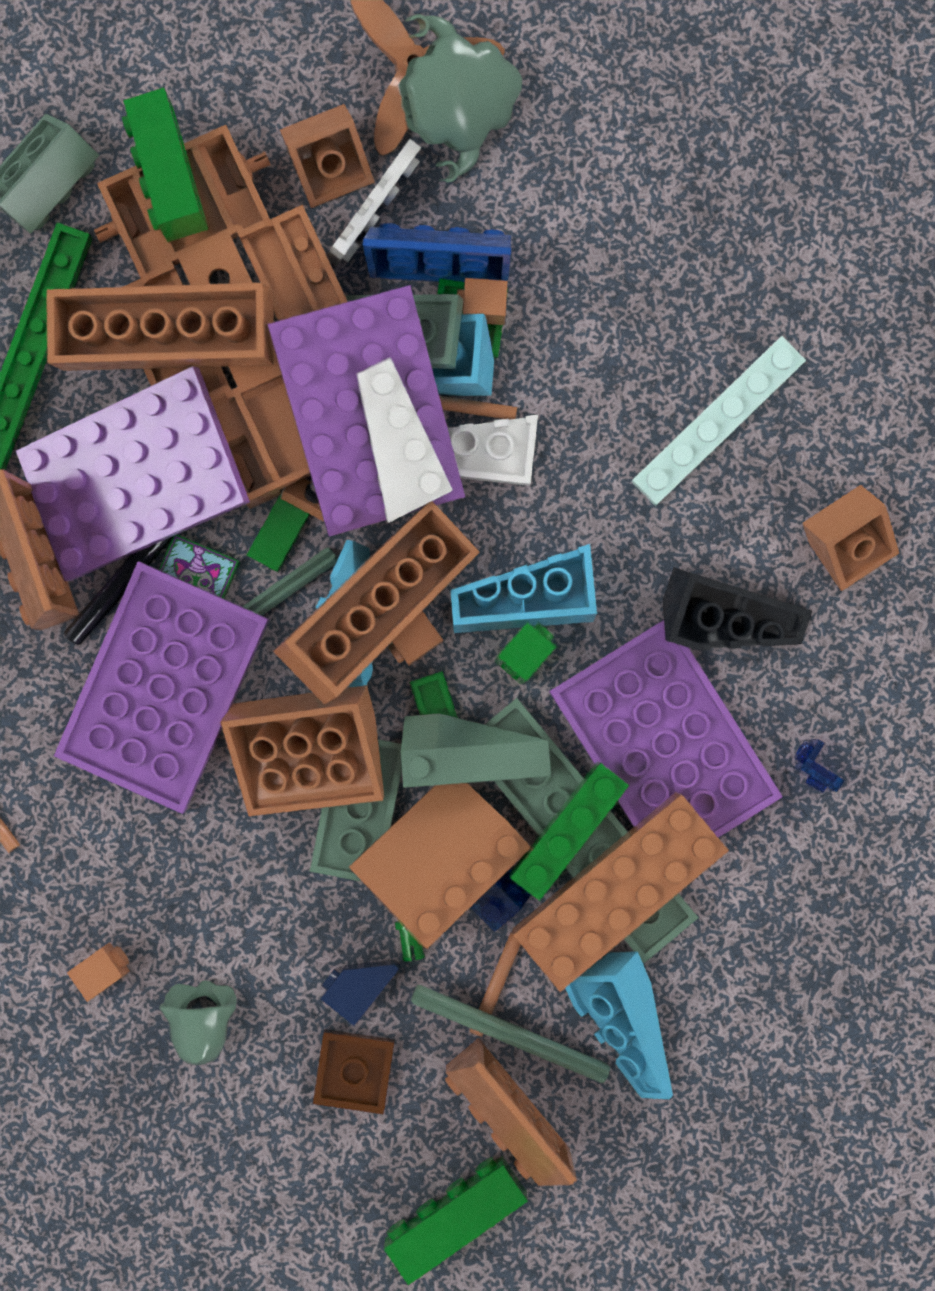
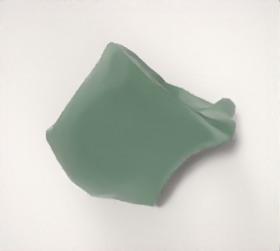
M204 980L197 987L185 984L173 985L165 995L164 1003L159 1006V1009L169 1022L171 1042L179 1058L184 1062L194 1066L203 1065L214 1061L221 1053L227 1037L229 1018L236 1010L237 999L233 988L228 985H216L211 981ZM202 996L209 997L217 1004V1007L187 1009L190 1001Z

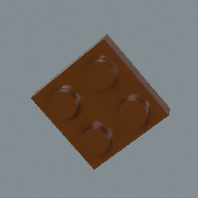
M325 1029L323 1032L313 1104L384 1115L395 1040Z

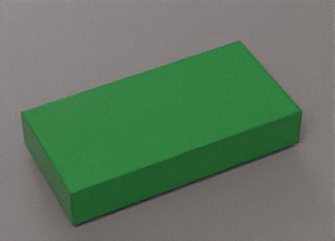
M281 494L247 553L248 557L277 573L280 571L310 517V514L280 499Z
M443 671L409 682L420 715L444 714L458 718Z

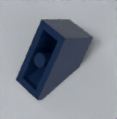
M392 959L345 965L340 973L333 969L321 985L326 990L321 1000L355 1026L399 970L400 963Z

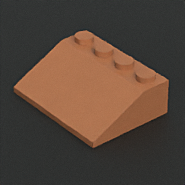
M2 469L0 470V555L4 560L7 559L11 572L8 573V580L14 592H19L23 604L19 606V611L24 623L27 626L30 625L31 629L41 631L72 620L79 615L68 581H64L31 493L33 491L31 484Z
M367 685L346 688L337 698L326 704H323L314 693L233 703L220 722L248 816L383 801L384 799L376 718Z
M468 783L435 785L360 855L349 868L422 947L428 949L531 846Z
M479 1038L446 1065V1074L448 1076L445 1078L448 1086L457 1096L463 1093L471 1103L468 1106L471 1114L480 1124L486 1121L494 1131L491 1133L494 1142L503 1152L509 1149L517 1159L514 1161V1165L526 1180L532 1177L538 1186L572 1185L577 1180L568 1145Z

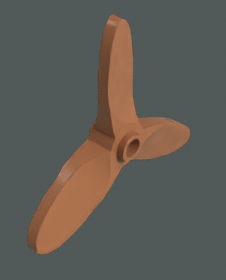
M350 0L354 14L366 34L395 65L396 74L383 96L374 130L376 151L379 155L384 156L397 148L408 130L405 114L401 107L398 84L406 75L410 60L424 56L428 47L423 48L415 45L399 18L383 0ZM464 37L472 45L489 41L498 47L502 55L505 53L503 46L495 40Z

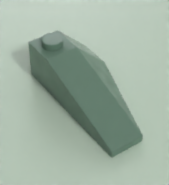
M444 714L404 717L401 745L403 788L552 776L549 740Z

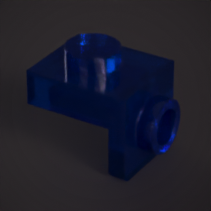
M811 739L809 743L804 741L795 753L794 759L798 762L794 769L808 777L805 783L822 794L826 789L838 792L845 780L815 762L825 743L819 739Z
M510 869L470 907L494 932L519 912L531 896L530 893L510 878Z

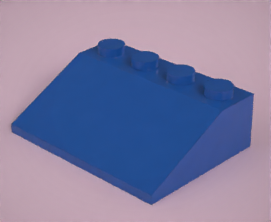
M383 223L379 227H370L363 238V248L370 278L439 282V278L465 282V278L508 281L511 235H504V232L500 230H485L482 234L469 233L468 229L460 227L450 228L449 231H435L433 227L426 225L415 226L414 229H401L396 224Z

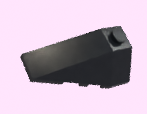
M673 567L662 600L665 640L699 651L725 647L734 649L741 648V646L761 645L765 647L801 644L812 614L811 610Z

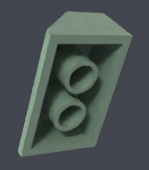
M45 114L0 165V210L30 234L34 230L42 228L47 223L52 209L69 198L73 185L93 170L95 166L94 161L100 155L69 124Z

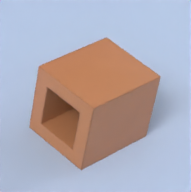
M465 278L464 290L457 289V294L463 298V314H484L487 324L504 325L508 281Z
M422 611L387 647L399 664L405 660L410 666L444 641Z
M108 943L68 971L67 974L88 1002L130 972L126 966L129 964V960L120 947H113L111 943Z

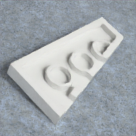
M409 139L326 255L328 260L336 266L341 259H344L346 262L350 260L360 246L355 242V239L362 230L367 233L370 227L376 224L380 218L375 214L382 202L388 206L400 190L395 186L401 175L408 179L420 161L415 156L421 147L414 141Z
M387 358L356 373L388 523L453 491L391 358Z
M538 415L512 420H494V422L474 425L473 423L459 425V427L448 428L460 478L530 486Z

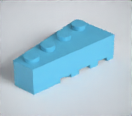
M590 544L578 547L577 550L565 554L560 553L548 557L547 560L529 566L524 565L515 568L513 571L499 576L494 575L452 589L451 604L454 633L523 628L527 622L533 627L537 622L542 626L594 622L597 608Z

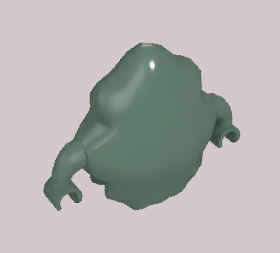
M416 14L407 17L405 22L416 20L420 26L419 32L409 35L411 39L425 36L428 30H431L437 39L430 44L424 56L410 60L406 75L398 84L401 107L405 114L407 128L418 133L427 144L444 143L452 150L460 152L459 160L456 163L453 161H439L436 164V167L447 165L450 172L447 178H441L439 181L453 182L458 176L465 174L476 164L480 155V147L487 138L489 131L507 126L511 119L513 105L522 89V77L518 69L507 61L498 47L491 42L485 41L472 45L459 35L455 27L446 19L434 15L423 16Z

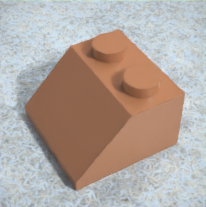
M345 104L280 129L311 208L375 183L354 120Z
M859 485L802 523L810 546L841 591L899 554L886 505L862 485Z

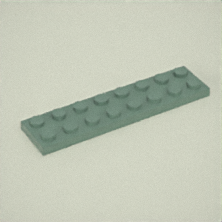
M516 698L484 725L549 740L552 776L494 781L534 831L540 835L584 778L518 698ZM609 811L566 866L567 871L572 877H575L627 833V830L611 811ZM678 893L624 938V940L634 952L639 953L642 962L645 963L696 921L698 916Z

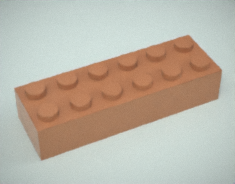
M264 283L47 290L48 364L63 371L274 365V346L267 326L268 323L274 322L273 292Z
M431 501L402 525L273 652L323 704H326L337 698L480 552L436 504Z
M675 792L512 928L513 936L559 992H561L729 850L685 797Z

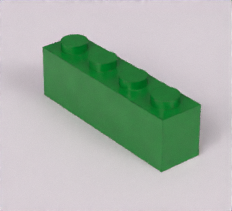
M163 87L123 100L127 115L122 117V121L128 137L134 138L136 146L130 147L136 167L143 170L144 177L139 178V183L145 199H151L153 208L147 209L153 229L155 231L161 230L167 242L209 230L176 113L165 88Z
M527 622L497 656L495 663L522 685L556 648L551 643L554 636L540 623L537 622L533 627Z
M596 762L531 845V848L510 872V878L540 901L630 785L602 763Z
M503 1156L497 1160H494L493 1157L486 1159L475 1169L477 1174L467 1181L463 1178L456 1180L446 1189L447 1195L437 1202L434 1199L426 1201L417 1209L416 1213L418 1215L407 1223L404 1219L399 1220L388 1229L384 1251L408 1286L528 1202L526 1189Z

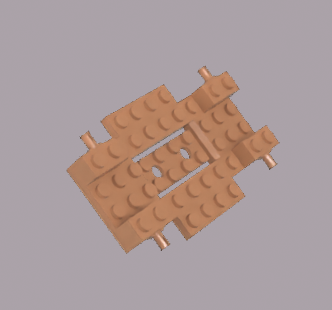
M227 125L184 143L209 230L171 242H167L161 230L155 231L147 209L153 208L151 199H145L139 183V178L144 177L142 168L138 169L134 166L97 183L111 213L112 221L95 228L94 232L100 243L119 234L141 278L123 287L184 285L175 265L180 263L190 285L210 284L211 275L218 270L229 274L230 280L228 284L253 283L233 241L234 238L239 237L260 283H264L273 292V311L278 321L348 302L303 205L272 219L269 218L254 186L252 173L271 166L265 151L246 160L239 153ZM275 350L274 365L228 366L237 384V387L234 389L231 388L222 367H198L250 502L246 505L250 509L282 494L280 489L311 475ZM153 368L143 370L152 386L188 368Z

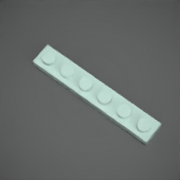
M781 336L631 482L656 506L806 360Z

